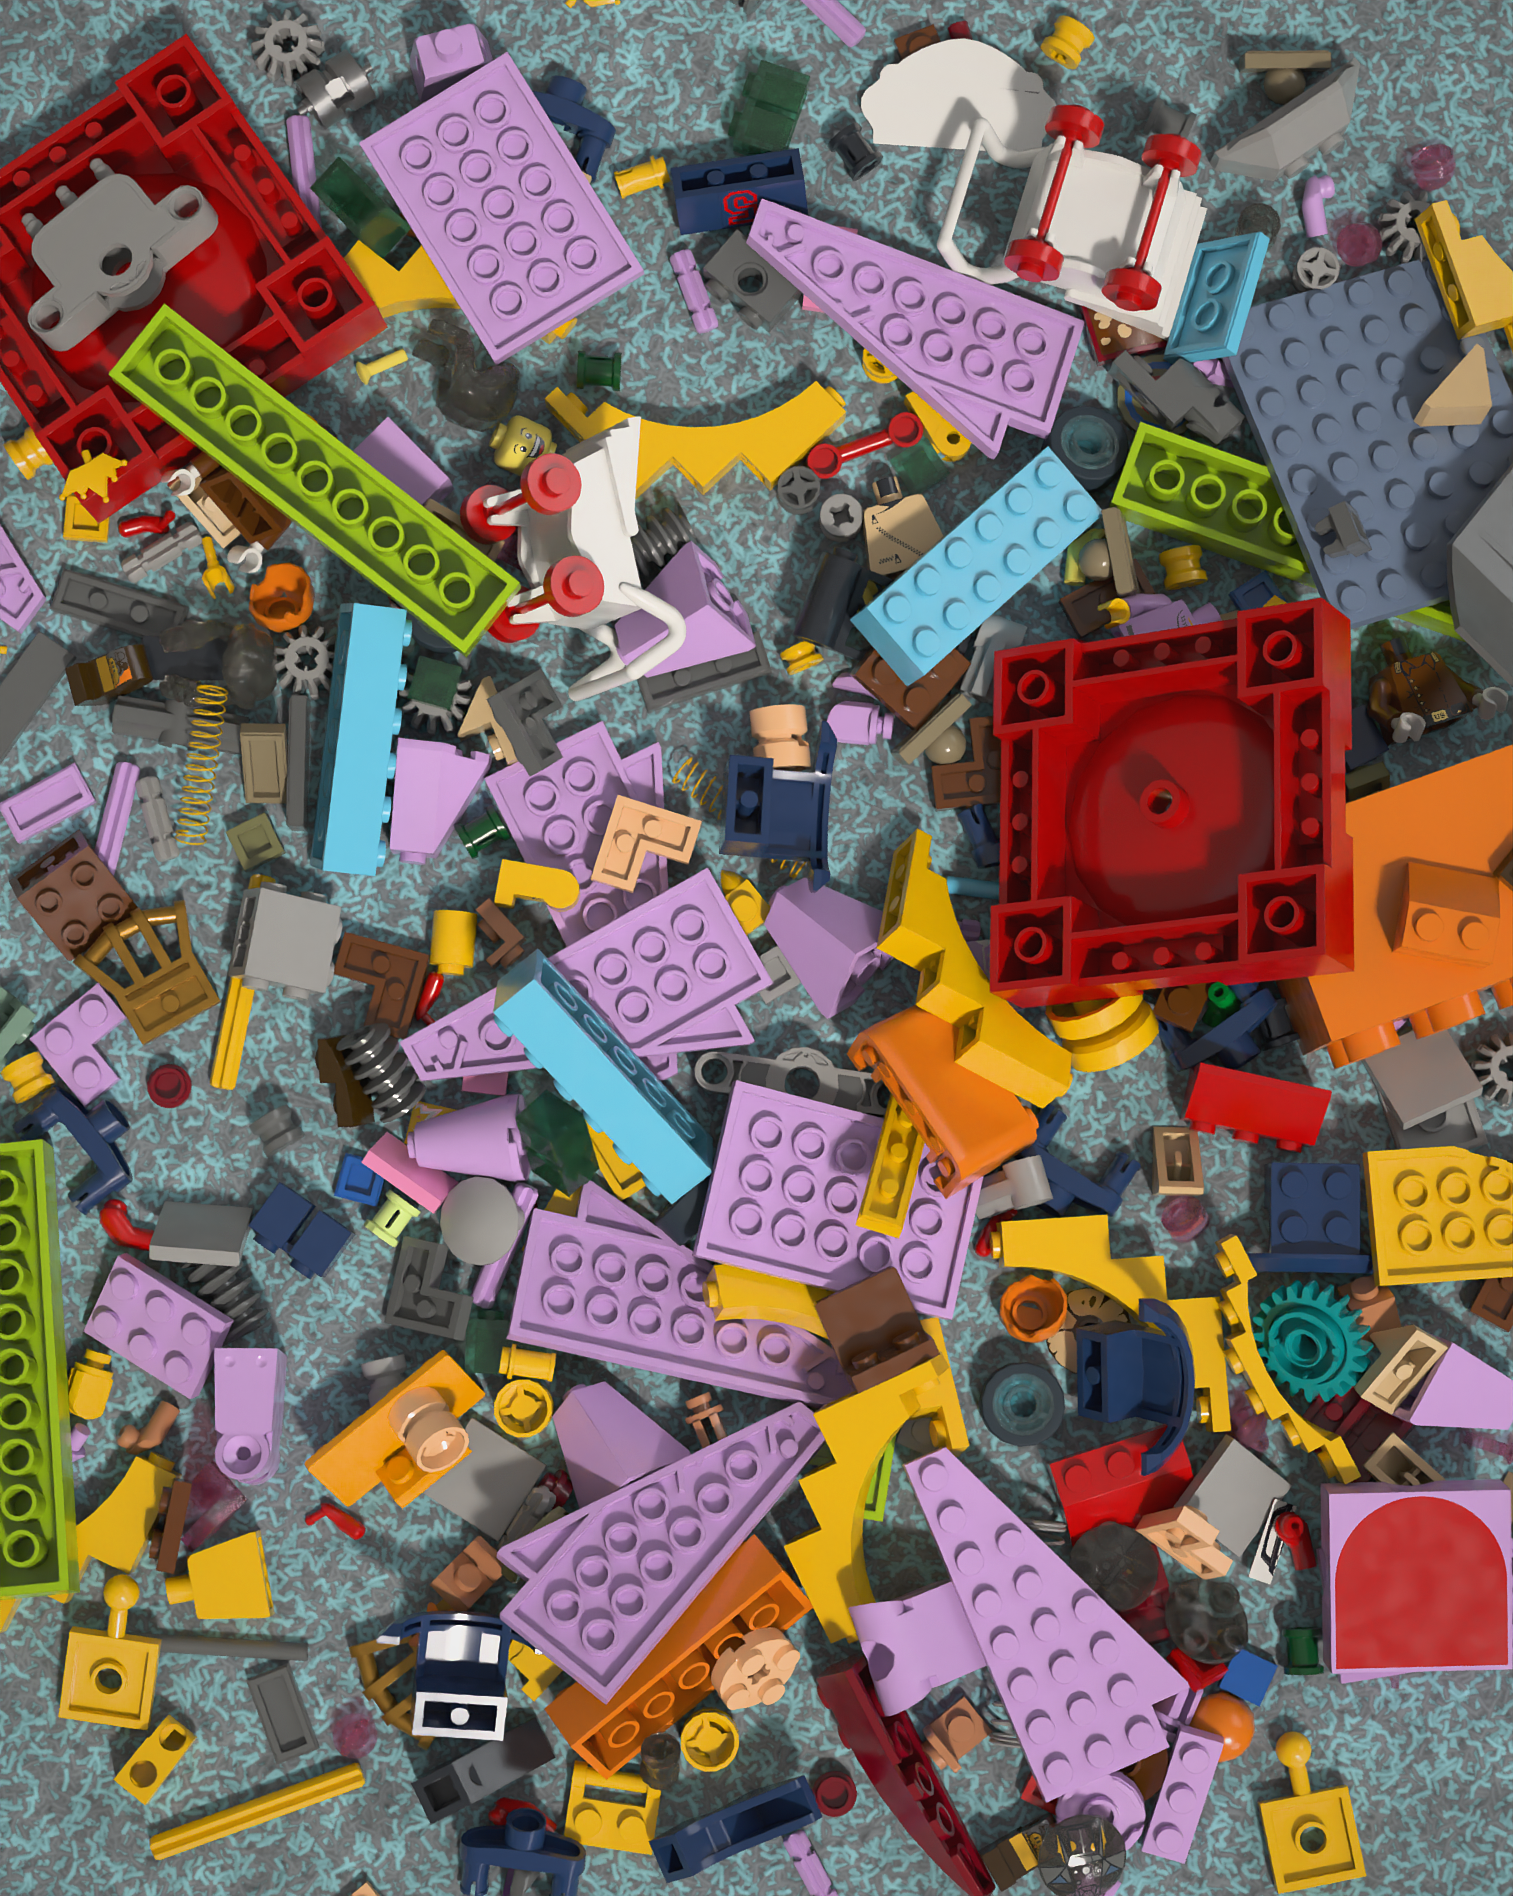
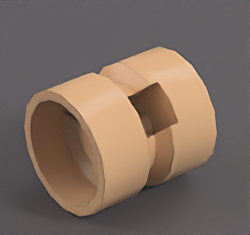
M795 704L773 705L757 708L749 712L751 735L759 740V744L753 748L754 757L774 758L773 769L801 772L811 768L809 743L802 740V735L807 732L805 706Z
M427 1386L415 1388L406 1392L392 1406L388 1416L389 1424L398 1438L405 1444L407 1451L416 1464L423 1471H442L452 1466L465 1453L469 1443L468 1433L458 1419L449 1412L448 1405L434 1388Z

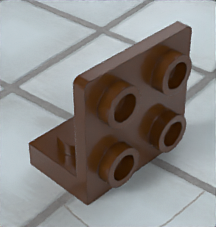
M80 829L9 880L18 901L68 961H72L91 947L103 933L102 927L111 922L114 926L131 917L130 912L138 908L133 899L97 856L91 843Z
M889 1266L814 1303V1308L845 1377L858 1394L940 1355L934 1339L924 1331L900 1275L894 1266Z

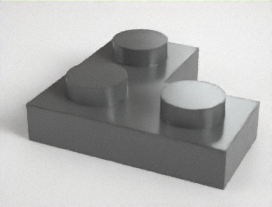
M542 669L487 699L492 708L495 721L503 728L514 748L517 760L524 766L529 777L563 758L542 720L563 706Z
M404 1236L384 1323L464 1341L474 1297L439 1289L449 1248L447 1245Z

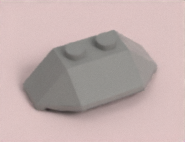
M1356 57L1262 121L1216 150L1210 161L1212 168L1215 171L1275 181L1284 174L1288 179H1291L1309 166L1310 163L1307 159L1318 151H1321L1323 156L1334 151L1345 141L1342 135H1344L1351 120L1360 68L1359 61Z

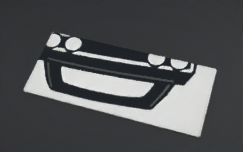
M1274 1499L1248 1577L1271 1584L1284 1542L1275 1533V1521L1284 1512L1295 1513L1297 1506Z

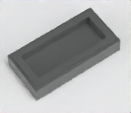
M290 1663L246 1679L276 1764L320 1748Z

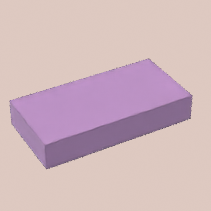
M73 763L1 802L0 811L17 843L21 844L96 803V800L79 768Z

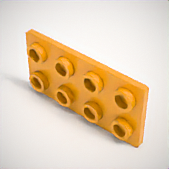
M441 1350L434 1357L424 1362L418 1370L401 1384L391 1389L385 1397L363 1415L357 1417L341 1433L327 1444L321 1446L314 1455L305 1461L304 1465L314 1477L347 1507L353 1505L379 1482H382L394 1501L403 1509L467 1457L472 1450L467 1446L462 1457L452 1466L442 1471H423L416 1464L407 1451L405 1444L398 1438L389 1424L388 1416L392 1406L406 1392L427 1386L434 1388L441 1395L449 1407V1412L458 1419L485 1396V1392L445 1350Z

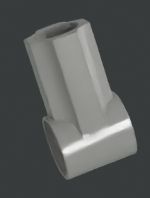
M995 614L987 618L982 623L973 648H976L971 660V665L966 670L959 692L983 703L993 705L994 651L1020 647L1027 626Z
M1036 1155L1010 1162L1002 1166L1003 1171L984 1177L975 1214L979 1219L990 1218L1011 1209H1023L1052 1200L1053 1196L1041 1156Z

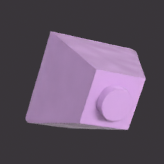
M692 541L685 544L645 589L674 606L682 614L686 623V638L683 645L671 656L644 674L647 678L746 652L756 647L748 614L739 600L733 602L729 591L720 581L724 576L715 561ZM643 609L621 617L615 624L619 644L616 645L617 653L627 666V664L668 635L667 624Z
M398 738L390 850L393 854L400 855L399 862L425 865L426 858L436 859L455 829L454 826L458 824L483 783L484 778L489 773L492 763L490 754L471 751L470 757H463V751L456 749L454 745Z
M802 878L789 886L783 885L779 887L770 898L769 906L771 909L764 925L820 1013L827 1019L852 1006L865 991L861 985L865 984L874 975L878 967L883 970L894 958L876 948L883 914L881 910L825 886L816 893H811L807 878Z
M1432 1335L1444 1342L1448 1349L1392 1415L1414 1425L1508 1430L1513 1422V1380L1453 1342Z
M605 1381L586 1386L583 1383L574 1386L563 1395L562 1399L564 1402L552 1416L579 1509L691 1455L687 1448Z

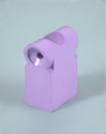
M389 417L353 450L354 453L423 507L428 498L440 503L454 490L450 479Z
M214 1348L215 1430L217 1433L216 1464L221 1472L228 1477L249 1485L265 1483L274 1476L279 1468L287 1355L278 1348Z
M950 1578L928 1584L890 1601L848 1608L862 1651L868 1660L869 1671L885 1716H892L910 1708L922 1700L934 1687L987 1666Z

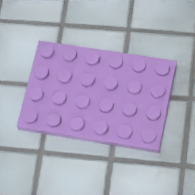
M508 52L359 142L368 160L495 365L503 362L644 275V270Z
M735 1080L731 1086L713 1164V1172L711 1173L692 1256L837 1292L889 1266H894L917 1313L952 1320L983 1177L948 1199H945L934 1183V1180L941 1175L937 1164L938 1161L936 1160L932 1164L929 1163L926 1155L930 1150L924 1144L900 1237L895 1238L856 1226L884 1118Z

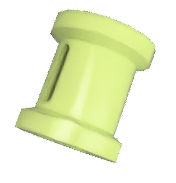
M389 1189L385 1194L387 1197L385 1203L372 1220L367 1219L363 1225L395 1248L399 1243L397 1237L411 1218L418 1217L421 1211ZM397 1210H399V1212H398V1213L396 1214V1216L393 1218V1220L391 1221V1223H390L387 1227H385L386 1224L388 1223V1221H389V1220L391 1219V1217L394 1215V1213H395Z

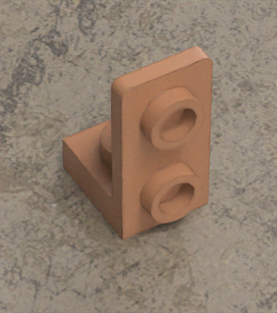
M963 1695L922 1729L927 1738L922 1745L940 1770L948 1765L954 1773H957L962 1768L958 1760L991 1734L992 1730Z

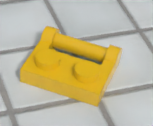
M575 1760L564 1836L572 1838L582 1845L652 1855V1848L648 1841L652 1840L655 1836L664 1773L650 1771L649 1776L617 1771L606 1780L593 1767H589L588 1762ZM585 1784L646 1793V1805L641 1806L583 1797Z

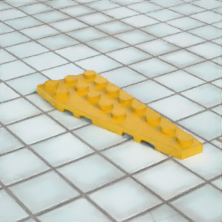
M1455 1146L1362 1153L1375 1287L1513 1277L1512 1163L1500 1158L1468 1152L1466 1149Z

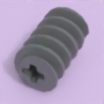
M677 503V516L668 507H665L661 512L662 523L650 514L646 516L647 530H644L638 524V533L630 537L637 569L646 578L650 576L649 562L653 561L663 570L666 566V554L669 553L674 557L681 547L690 541L697 546L694 532L679 503Z
M375 1023L351 1032L339 1041L336 1049L339 1051L347 1048L352 1049V1052L345 1058L344 1062L346 1065L360 1062L361 1066L353 1074L355 1080L369 1077L370 1081L363 1087L362 1092L366 1095L378 1092L379 1095L372 1101L371 1106L373 1109L385 1106L388 1108L379 1119L381 1122L387 1123L400 1118L410 1111L422 1099L426 1092V1087L421 1081H415L417 1073L414 1068L406 1066L408 1064L407 1055L403 1052H397L399 1049L398 1040L394 1037H388L390 1035L389 1025L386 1023Z
M240 1261V1265L237 1267L186 1263L182 1268L196 1267L188 1277L189 1283H204L196 1293V1296L201 1300L212 1298L213 1300L209 1305L234 1320L222 1346L230 1344L262 1326L260 1321L269 1311L267 1308L253 1310L252 1305L258 1300L260 1294L259 1292L244 1293L243 1290L252 1279L250 1276L236 1278L235 1274L244 1265L242 1261Z

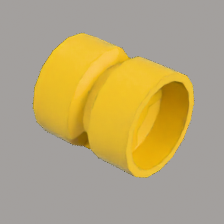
M519 1379L506 1384L498 1392L494 1402V1415L498 1425L507 1434L515 1437H531L542 1432L550 1424L554 1414V1401L550 1391L542 1383L532 1379Z
M703 1707L694 1711L685 1720L681 1730V1750L685 1759L694 1768L704 1772L718 1771L727 1767L735 1758L739 1748L738 1728L734 1719L726 1711L716 1707Z

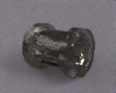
M658 1732L645 1738L640 1752L642 1759L640 1764L641 1779L652 1789H668L679 1778L680 1744L674 1736L668 1733Z

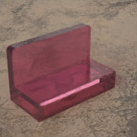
M214 1460L206 1464L192 1480L189 1498L203 1515L181 1538V1541L193 1553L225 1526L248 1501L230 1478L221 1472Z

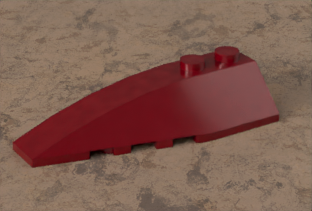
M863 1651L826 1667L816 1678L819 1698L827 1709H832L839 1723L837 1729L842 1743L847 1749H852L880 1797L909 1835L940 1869L969 1896H991L996 1886L929 1755L924 1750L922 1741L906 1710L892 1716L884 1715L869 1671L868 1660Z

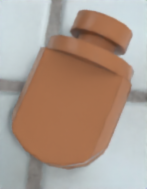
M710 1392L685 1401L687 1409H693L694 1415L685 1418V1422L687 1425L693 1424L702 1449L712 1444L702 1420L703 1418L709 1416L718 1441L728 1436L719 1414L720 1411L724 1410L722 1404L710 1406L709 1401L712 1400Z

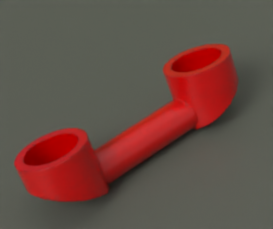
M909 412L897 414L888 422L887 428L838 447L830 444L815 446L807 456V466L818 478H831L840 471L842 463L892 444L901 448L917 444L923 435L922 422L916 415Z

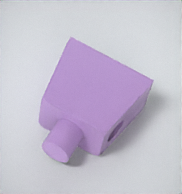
M475 24L445 29L414 39L409 63L420 102L427 101L493 61L487 39Z

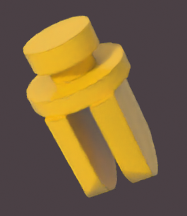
M86 1348L84 1357L88 1359L87 1363L75 1362L68 1376L69 1412L84 1419H95L103 1414L114 1381L112 1379L114 1373L103 1369L105 1364H110L112 1356Z

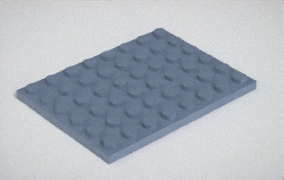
M1429 258L1424 263H1421L1419 260L1411 261L1334 283L1325 289H1313L1250 307L1237 354L1222 357L1320 597L1351 620V629L1450 600L1447 581V544L1513 463V396L1486 333L1458 340ZM1479 344L1484 348L1492 401V407L1482 423L1477 425L1420 427L1414 422V419L1424 402L1472 348ZM1346 501L1357 510L1372 550L1358 557L1348 554L1331 558L1324 553L1323 548L1334 543L1336 532H1330L1327 535L1321 536L1316 532L1315 525L1330 514L1328 508Z

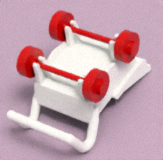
M1076 104L1057 105L1050 109L1045 124V131L1050 137L1055 139L1054 144L1051 143L1047 147L1024 151H1015L1003 146L986 118L975 120L937 240V249L950 269L989 285L1010 282L1020 277L1026 281L1042 282L1066 290L1064 295L1066 301L1088 307L1117 321L1134 326L1168 341L1207 208L1200 206L1202 198L1196 196L1197 193L1183 190L1182 183L1180 182V177H1189L1197 172L1202 156L1201 150L1194 143L1178 134L1151 135L1146 140L1142 160L1152 169L1117 155L1086 150L1084 148H1093L1099 145L1105 124L1099 116L1088 108ZM981 143L988 155L1001 165L1017 169L1031 167L1002 264L988 268L969 264L952 240Z
M641 416L627 418L567 449L566 453L562 455L548 453L532 460L522 472L520 479L521 489L508 492L496 485H485L470 492L464 498L460 507V521L464 531L470 538L481 544L492 545L510 537L518 526L517 557L532 590L521 585V589L488 629V632L495 639L504 643H516L533 635L540 623H549L579 628L609 647L611 652L610 658L569 687L568 696L573 701H580L639 679L679 650L686 638V623L682 614L674 606L641 588L630 537L636 535L639 530L634 509ZM643 609L667 624L668 635L624 668L625 664L620 659L616 650V645L619 644L616 630L606 625V623Z

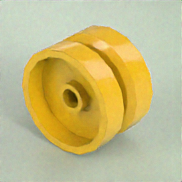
M1143 995L1046 1006L1045 1014L1053 1031L1062 1038V1047L1073 1053L1071 1066L1076 1071L1088 1073L1103 1071L1123 1064L1146 1049L1159 1033V1023L1151 1006L1143 1000Z

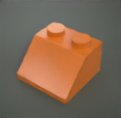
M1408 862L1392 952L1479 969L1493 964L1501 919L1499 879Z

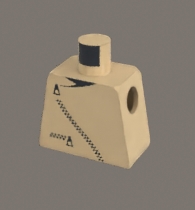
M895 476L883 478L872 484L878 505L864 509L862 520L868 569L893 580L943 537L922 494H915L903 498L897 477Z

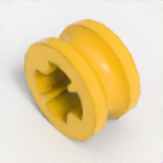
M803 641L780 653L781 660H786L789 663V667L786 669L788 675L799 673L824 660L821 653H816L815 645Z

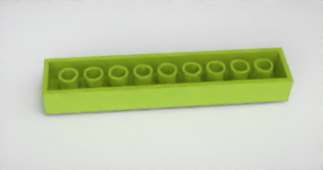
M163 304L109 372V376L116 384L465 657L470 654L521 589L518 580L166 304Z
M1139 423L1108 508L1117 507V509H1120L1128 522L1192 545H1200L1203 549L1317 589L1266 466L1149 424ZM1450 600L1394 616L1466 642L1454 629Z
M43 1139L0 1143V1600L80 1592L54 1148Z

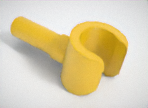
M204 537L202 545L208 569L204 571L202 581L213 599H216L214 593L215 586L220 582H224L228 591L232 594L235 586L226 569L220 566L217 560L212 538Z

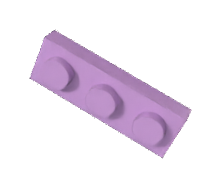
M1183 1724L1179 1725L1169 1756L1165 1780L1162 1787L1158 1790L1141 1844L1142 1852L1185 1864L1223 1749V1736Z

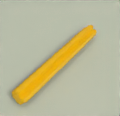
M253 874L250 877L248 889L260 888L261 882L276 883V881L270 876ZM230 977L209 1081L211 1086L225 1090H233L236 1086L255 991L242 987L243 980Z
M352 1763L156 1834L149 1839L151 1852L156 1860H162L360 1788L365 1784L362 1768L359 1763Z

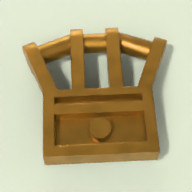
M185 900L174 901V906L141 910L138 907L130 912L131 917L115 926L111 922L102 927L103 933L83 956L79 954L72 962L115 996L143 1046L221 1003L192 952ZM177 923L181 958L171 963L151 926ZM139 932L143 935L161 969L145 978L123 942ZM113 947L134 984L125 989L97 967Z
M444 1599L436 1604L438 1611H447L452 1608ZM416 1634L403 1638L399 1645L409 1643V1640ZM373 1639L348 1647L351 1658L356 1657L365 1689L362 1693L368 1701L373 1699L384 1713L381 1718L387 1726L391 1724L418 1740L417 1746L427 1751L436 1736L412 1735L410 1714L407 1713L411 1708L412 1693L398 1703L387 1689L390 1684L415 1666L417 1647H411L414 1652L382 1677L379 1676L373 1652L397 1645L376 1643L377 1639Z

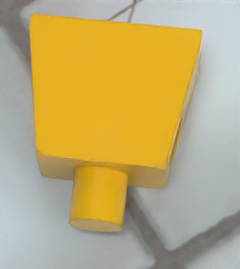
M260 1530L252 1531L187 1556L189 1574L165 1579L169 1604L194 1600L198 1619L266 1618L275 1614Z

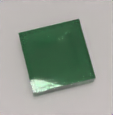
M927 437L890 460L891 466L910 495L921 494L950 475V472Z
M419 656L407 697L408 700L451 712L463 668Z

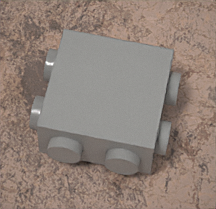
M261 882L260 888L245 889L228 976L242 979V987L251 990L267 992L269 986L282 988V996L296 1000L308 1001L309 994L326 993V988L330 985L334 976V963L332 962L334 945L338 942L342 933L341 907L326 903L327 896L318 893L301 892L300 897L286 894L287 886L277 883Z

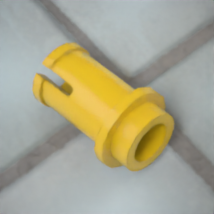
M654 155L649 156L651 161L621 171H615L614 175L622 199L656 186L663 189V184L671 182L664 158L655 159Z
M512 1344L511 1348L502 1347L499 1373L507 1374V1379H512V1375L552 1382L556 1353L550 1354L516 1349L517 1344Z

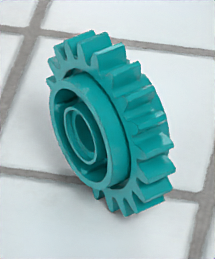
M1295 1280L1287 1288L1283 1285L1272 1293V1296L1267 1297L1261 1302L1260 1307L1262 1310L1253 1317V1321L1260 1327L1253 1332V1336L1256 1341L1263 1343L1257 1350L1260 1357L1265 1356L1268 1358V1362L1264 1365L1266 1371L1275 1370L1278 1373L1274 1381L1276 1387L1288 1381L1290 1383V1396L1293 1397L1301 1389H1304L1305 1398L1308 1402H1311L1319 1393L1321 1398L1328 1402L1336 1393L1340 1397L1345 1395L1363 1377L1362 1372L1371 1364V1361L1364 1355L1373 1348V1344L1362 1340L1361 1337L1371 1328L1369 1325L1356 1324L1355 1320L1363 1311L1361 1309H1354L1352 1311L1346 1309L1350 1299L1348 1294L1336 1300L1334 1299V1285L1330 1284L1320 1293L1316 1280H1311L1304 1287L1299 1280ZM1307 1335L1315 1341L1317 1346H1314L1308 1340Z

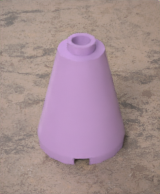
M508 1094L417 1122L414 1132H408L407 1136L409 1157L416 1158L418 1165L425 1168L513 1182L528 1180L531 1170V1149L526 1150V1129H530L525 1099L520 1094Z

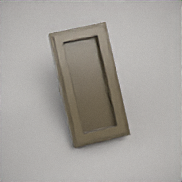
M1329 50L1246 51L1239 58L1240 73L1267 72L1263 82L1265 93L1271 101L1280 105L1287 104L1305 91L1306 81L1303 72H1325L1331 68V52Z
M1117 507L1101 510L1107 539H1093L1083 546L1079 553L1081 572L1087 578L1095 581H1105L1114 576L1117 595L1121 599L1136 595L1140 592L1126 519Z
M950 694L936 707L918 731L912 730L891 750V754L901 765L911 764L924 750L929 760L936 765L955 764L965 753L966 739L962 731L953 723L972 704L963 694Z
M241 723L240 742L246 803L286 804L288 765L286 724Z

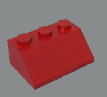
M1199 1063L1190 1068L1180 1120L1190 1122L1189 1130L1215 1135L1216 1128L1233 1131L1232 1139L1236 1141L1258 1144L1259 1137L1275 1140V1148L1278 1150L1301 1154L1302 1146L1308 1148L1315 1146L1332 1091Z
M1159 1425L1045 1462L1064 1522L1067 1524L1066 1529L1073 1548L1087 1544L1084 1537L1088 1532L1096 1539L1100 1534L1112 1527H1123L1130 1530L1138 1526L1143 1515L1175 1508L1174 1505L1194 1479L1183 1440L1170 1460L1158 1471L1146 1476L1141 1475V1453L1148 1451L1158 1442L1168 1425ZM1112 1529L1104 1533L1099 1539L1106 1538V1535L1108 1537L1115 1535L1119 1529ZM1090 1535L1086 1537L1092 1542L1095 1541Z

